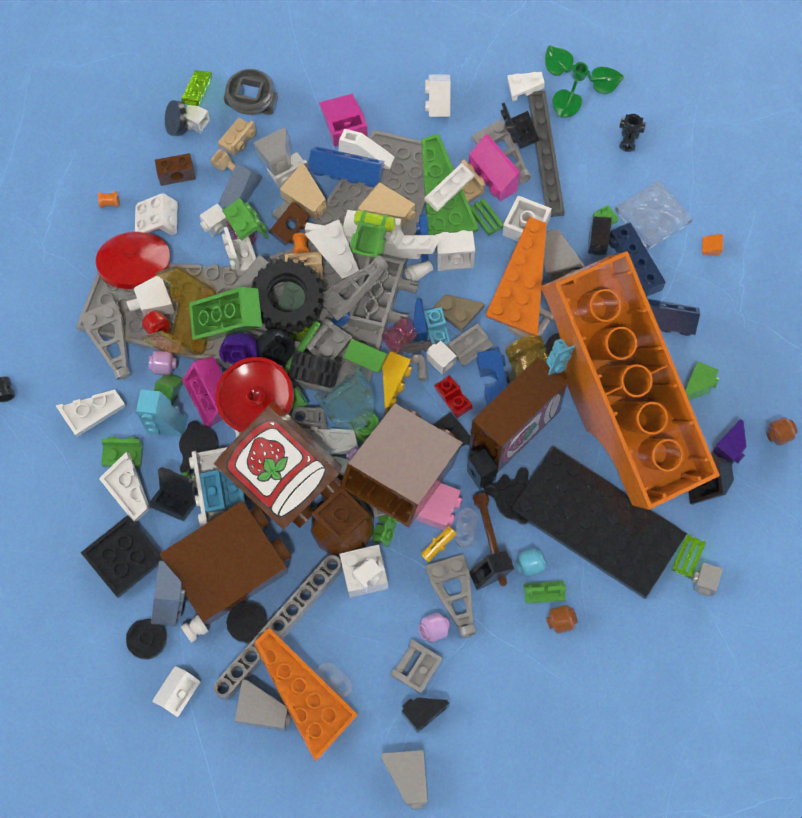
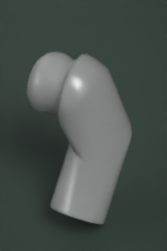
M420 353L418 355L413 354L411 362L418 366V380L427 381L428 372L424 356Z

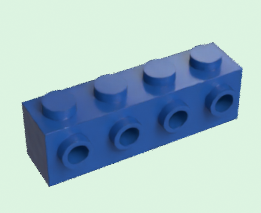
M315 146L310 150L308 171L313 172L317 176L325 174L329 175L332 179L340 180L343 178L347 179L350 183L361 182L365 183V186L375 187L382 181L385 161Z

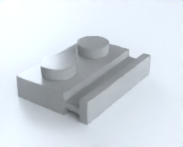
M477 323L447 344V346L457 356V360L462 364L461 366L464 367L477 358L478 352L488 350L493 346V343L490 342L488 336Z

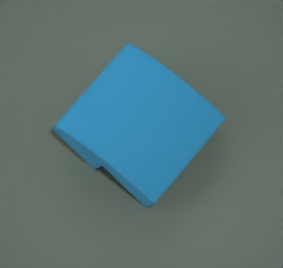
M216 470L199 474L206 513L227 511L241 501L247 507L245 493L222 471Z

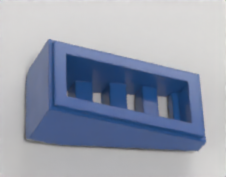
M417 299L415 304L413 341H423L428 338L422 300Z

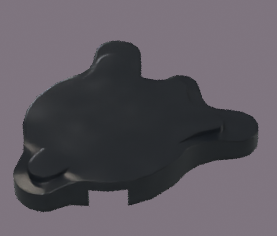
M191 421L187 425V429L179 441V448L183 457L180 466L181 474L187 472V470L189 472L193 470L189 462V457H192L193 451L199 453L219 449L214 432L200 425L197 421Z
M525 468L518 471L515 480H510L508 476L504 475L498 483H486L483 487V491L494 499L500 514L508 519L517 521L521 525L528 524V521L513 513L511 508L528 485L529 471Z

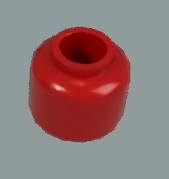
M151 311L143 318L142 327L152 338H163L169 332L170 322L160 311Z

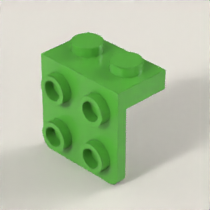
M239 198L222 210L241 241L255 231H258L265 239L269 238L266 233L269 231L268 228L260 221L259 214L248 202L244 203Z

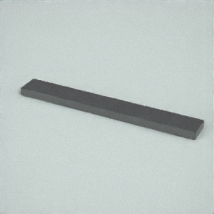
M536 91L528 95L531 119L540 140L535 142L544 206L552 208L551 217L564 216L565 211L546 92Z

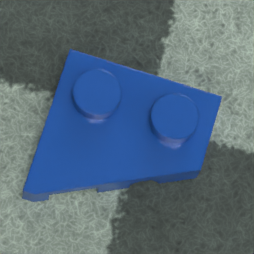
M420 215V222H416V235H428L427 215ZM421 254V263L429 261L428 254Z

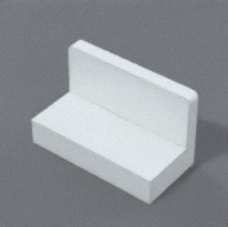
M175 666L152 702L178 717L201 681L187 671Z

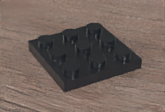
M129 515L80 552L117 598L158 567L159 561H163L159 555L160 552Z

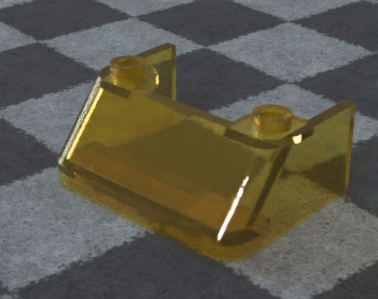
M178 266L157 272V277L170 283L169 295L173 301L178 303L171 335L159 331L142 336L141 340L163 352L191 356L203 354L206 350L207 341H198L192 338L189 303L216 295V291L210 285Z

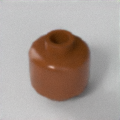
M782 417L769 423V431H766L770 442L774 441L775 444L780 446L793 441L798 431L792 419L789 420L786 417Z
M568 605L552 608L549 612L550 617L546 618L549 629H554L557 634L574 630L575 624L578 623L574 608H570Z

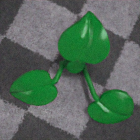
M549 45L545 54V65L552 75L560 76L563 72L569 73L573 71L572 77L575 81L571 92L562 89L553 96V107L561 118L571 117L581 108L582 98L580 95L574 94L578 81H583L588 76L589 80L594 82L593 87L597 92L609 94L617 88L624 76L612 68L597 67L592 71L591 77L588 66L584 62H578L573 65L574 58L572 54L562 48Z

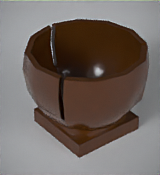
M340 487L327 500H321L312 513L311 534L320 549L330 555L340 556L341 553L366 547L373 535L374 517L363 500L347 493Z

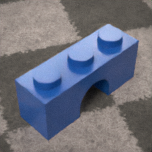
M500 349L477 353L476 361L480 377L490 376L496 380V384L493 386L485 387L484 397L486 406L510 383L509 374L504 371V366H506L505 357L501 355Z

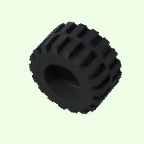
M297 351L293 352L288 376L303 382L332 388L336 385L341 364L335 360Z

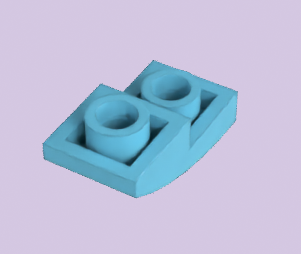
M442 307L424 311L432 345L442 341L447 346L451 341Z

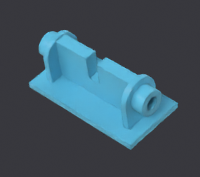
M563 339L554 342L553 350L547 358V364L550 367L548 375L555 372L561 373L566 369V365L575 348L574 345L568 347Z

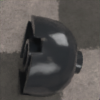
M277 328L269 329L261 334L257 340L258 357L267 358L282 365L295 352L293 347L295 341L284 330Z

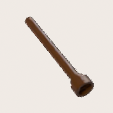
M488 494L473 496V502L477 509H480L491 554L499 553L487 508L490 502ZM506 577L499 580L501 586L507 585Z

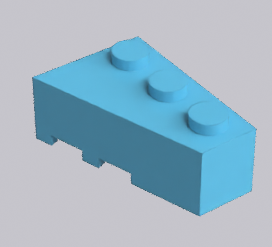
M140 389L136 412L146 432L155 436L159 434L182 436L186 429L188 415L180 413V408L178 406L173 407L171 400L160 391Z

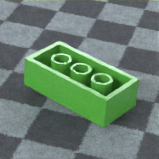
M239 287L189 303L193 340L212 341L226 337L233 332H245L262 327L258 288Z

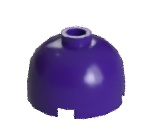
M233 332L223 340L219 349V356L225 364L227 361L232 365L245 358L258 357L257 342L247 333Z

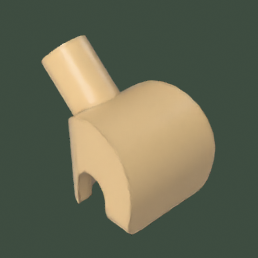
M219 149L210 160L212 165L223 171L226 168H229L231 171L234 170L235 164L231 162L232 159L226 151L224 152Z

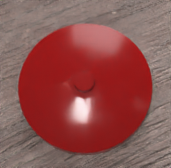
M127 232L109 239L100 247L95 259L100 278L107 284L120 289H134L136 286L161 274L163 277L168 271L171 262L169 248L166 243L156 235L142 232Z
M262 357L245 358L231 365L221 376L216 388V406L222 419L231 428L242 433L272 401L289 415L294 402V389L290 377L276 362Z

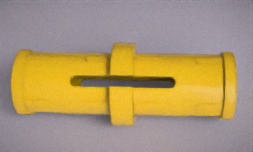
M448 525L437 538L434 537L432 539L433 542L420 554L430 563L441 550L444 551L446 549L445 546L457 533Z

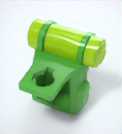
M357 210L354 215V224L357 225V229L352 234L350 244L352 252L370 257H377L383 254L386 242L384 236L386 232L394 230L396 225L395 218L389 215L371 213L366 210Z

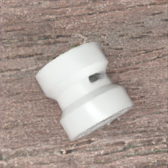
M198 615L192 618L191 624L184 623L180 626L191 643L197 640L196 635H204L209 632Z

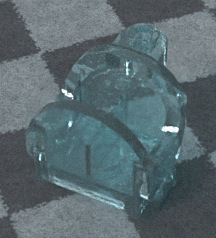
M359 366L354 368L352 376L325 394L318 392L314 396L330 421L342 429L352 430L357 428V430L364 428L374 411V389Z

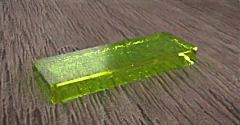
M194 71L181 98L183 104L200 105L212 79V72Z

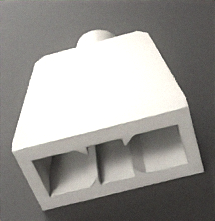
M161 274L136 286L134 291L137 298L126 301L130 312L141 309L144 317L151 311H160L163 315L174 313Z

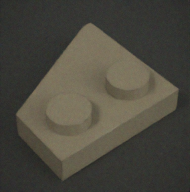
M444 295L433 309L442 307L445 320L462 332L482 311L485 304Z

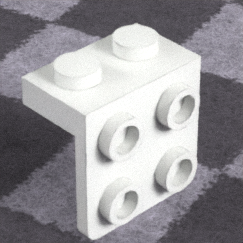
M162 193L137 203L135 232L149 233L161 229L171 236L177 234L178 202Z
M224 227L225 234H222V238L232 270L236 269L238 276L243 275L256 259L249 236L242 241L240 239L231 240L228 228Z

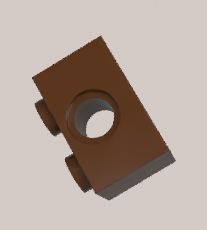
M190 153L155 159L157 176L161 186L196 179Z
M292 202L268 233L285 246L288 242L292 244L294 242L292 236L299 229L303 230L306 223H309L307 218L310 215ZM286 221H292L295 224V228L288 229Z

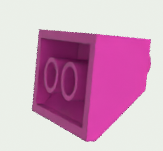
M488 134L484 135L469 154L468 164L470 163L478 176L484 179L492 196L497 197L501 202L518 190L520 172Z
M214 356L193 362L182 379L207 428L223 420L218 412L215 399L216 388L223 374Z

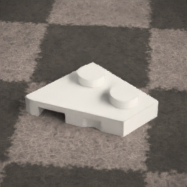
M542 72L507 75L512 101H516L519 95L524 94L528 96L535 91L544 89L545 82Z

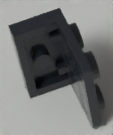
M505 102L501 103L503 109L500 111L503 119L506 120L505 125L508 132L511 133L510 136L514 144L518 143L521 149L540 141L528 111L511 117Z
M160 467L158 470L160 489L149 502L150 508L185 521L196 506L194 481L188 476H183L171 469Z

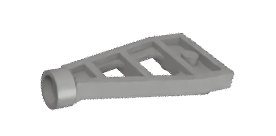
M501 119L471 136L475 145L486 134L495 143L504 140L508 150L503 153L507 157L513 155L517 161L514 166L520 172L519 183L524 184L531 178L532 175L525 167L516 143L514 144L512 141L511 133L508 132L505 123Z
M378 255L371 264L323 293L322 306L338 321L356 305L382 275L383 271L389 267L388 264ZM368 275L369 277L361 286L356 283V281ZM351 286L354 287L355 291L348 299L344 300L339 296L341 291Z
M112 301L81 314L80 317L87 334L113 369L116 380L129 377L131 373L128 366L124 324L117 302ZM113 324L115 337L106 342L101 338L98 330ZM118 343L120 356L113 359L107 347Z
M464 555L426 565L425 569L431 587L459 629L461 638H468L477 634L473 625L470 573ZM459 579L461 581V593L449 596L443 588V583ZM463 599L466 605V613L457 615L452 607V602Z

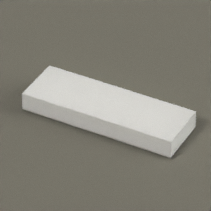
M461 163L424 200L438 212L474 178L475 174Z

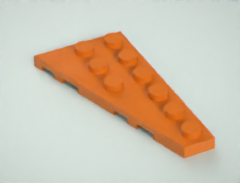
M529 217L485 316L538 338L547 223Z
M268 628L253 644L315 762L358 714L283 640Z

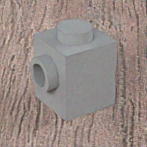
M703 563L699 571L694 573L692 583H695L693 590L698 591V594L705 597L713 596L717 592L723 569Z

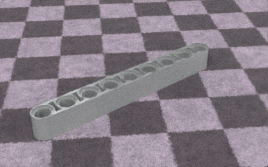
M331 555L323 560L219 677L213 688L219 699L225 701L231 699L241 688L242 679L248 680L263 663L253 643L268 628L283 640L342 572V565L337 556ZM331 563H336L338 565V567L335 570H329L327 568L328 565ZM317 578H323L325 580V582L322 585H316L314 583V581ZM304 593L311 594V598L306 601L302 600L301 596ZM296 608L298 612L296 615L290 616L287 614L288 610ZM278 623L284 624V628L281 631L274 630V627ZM250 654L257 655V659L254 662L247 661V657ZM237 669L243 670V675L240 678L233 677V673ZM222 685L229 686V690L226 694L219 693V689Z

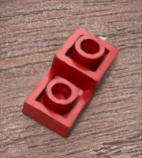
M450 375L434 385V388L456 418L473 409L471 402L464 396L461 388Z

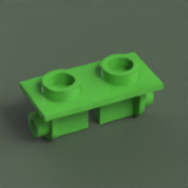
M388 515L379 516L378 521L383 523V525L376 524L372 541L380 544L381 541L386 547H389L390 542L394 538V530L398 521Z
M564 581L523 584L526 604L566 601V585Z

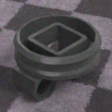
M244 69L236 72L229 78L224 94L226 105L246 115L260 112L266 115L273 114L278 94L274 92L273 83L267 74L257 69ZM243 85L258 87L257 97L243 96Z

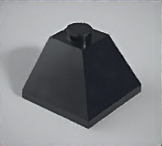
M721 457L713 458L720 476L689 490L691 505L726 495L734 481L731 461Z

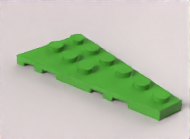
M439 134L423 138L421 141L425 197L454 171ZM463 189L438 212L425 201L428 235H436L442 232L456 233L462 230L473 231L474 233L479 230Z

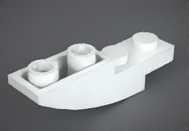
M393 230L392 232H386L384 236L386 242L383 253L400 258L419 259L421 254H433L439 240L437 235H404L402 230Z

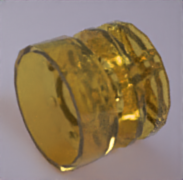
M540 335L520 338L505 349L506 356L509 358L508 361L513 365L512 371L515 378L537 357L547 364L549 354L545 353L547 348Z

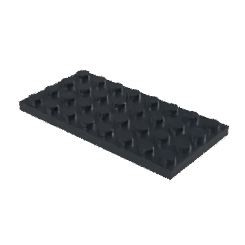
M554 447L511 508L513 513L528 521V523L644 599L647 598L687 535L686 532L652 510L632 506L627 494Z

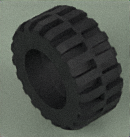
M288 258L287 262H282V259H277L275 264L269 262L266 264L265 269L261 268L258 271V276L254 277L251 288H258L261 320L265 324V328L268 330L273 328L281 329L292 335L293 331L300 333L303 331V328L312 326V322L317 320L322 310L324 295L320 278L317 273H313V268L310 266L305 267L304 262L300 260L298 263H295L293 259ZM281 282H292L303 289L305 301L295 311H279L269 301L270 290Z

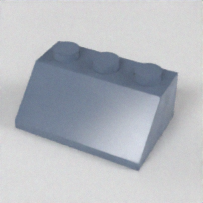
M159 561L151 624L175 626L176 619H181L185 590H181L182 582L163 561Z

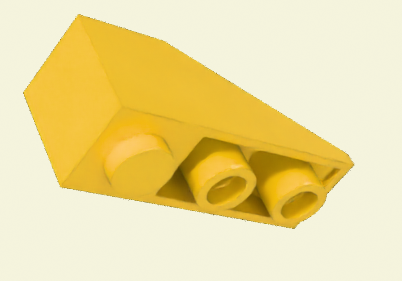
M391 351L382 367L385 414L388 413L394 404H397L396 397L398 393L401 394L403 392L405 378H409L413 370L411 359Z

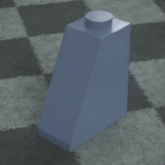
M236 164L218 203L224 206L222 210L239 198L246 203L260 183L262 176Z

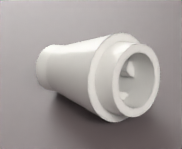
M430 261L409 265L404 270L407 280L418 282L426 274L433 271V266Z

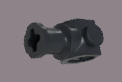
M626 114L625 118H621L619 128H622L623 140L619 147L623 151L631 152L635 150V140L638 139L640 133H644L646 125L642 117L637 114Z

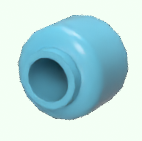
M530 548L518 554V562L515 564L520 574L524 572L527 577H531L544 571V565L547 563L541 550L537 551L536 548Z

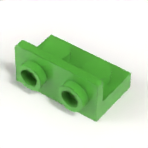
M108 437L101 440L103 445L102 467H111L120 457L128 452L131 455L135 468H141L143 444L138 438L128 437L127 439H119L117 437Z

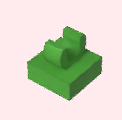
M609 205L593 213V216L612 217L611 225L617 223L619 219Z

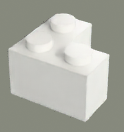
M450 74L429 75V80H425V94H429V101H425V112L429 111V117H450Z

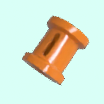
M114 191L107 194L99 192V207H119L118 192Z
M305 233L294 234L292 236L294 241L293 253L309 252L307 248L309 238Z

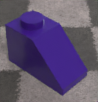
M740 419L712 451L718 457L731 461L732 465L734 462L738 464L745 457L743 452L747 445L744 421Z

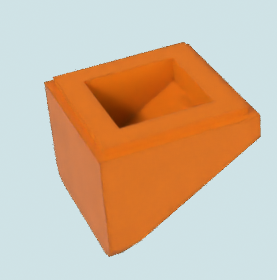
M723 234L702 237V255L720 256L723 251Z

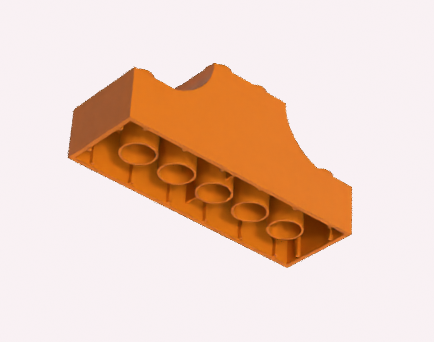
M628 251L610 255L541 286L556 322L560 339H563L568 347L575 346L564 370L567 374L568 389L586 432L591 433L598 439L615 464L632 506L650 510L720 476Z

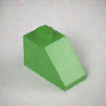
M697 361L685 389L688 399L692 400L708 394L712 387L716 388L720 379L717 377L719 370Z

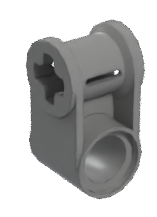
M297 407L292 412V419L302 428L318 427V429H328L326 420L329 410L323 407ZM298 416L305 417L303 421L296 420Z

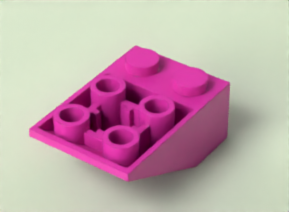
M353 94L319 102L334 147L339 146V139L344 129L359 132L368 137L366 121Z

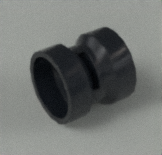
M0 377V402H7L15 397L14 390L11 389L12 383L9 377Z

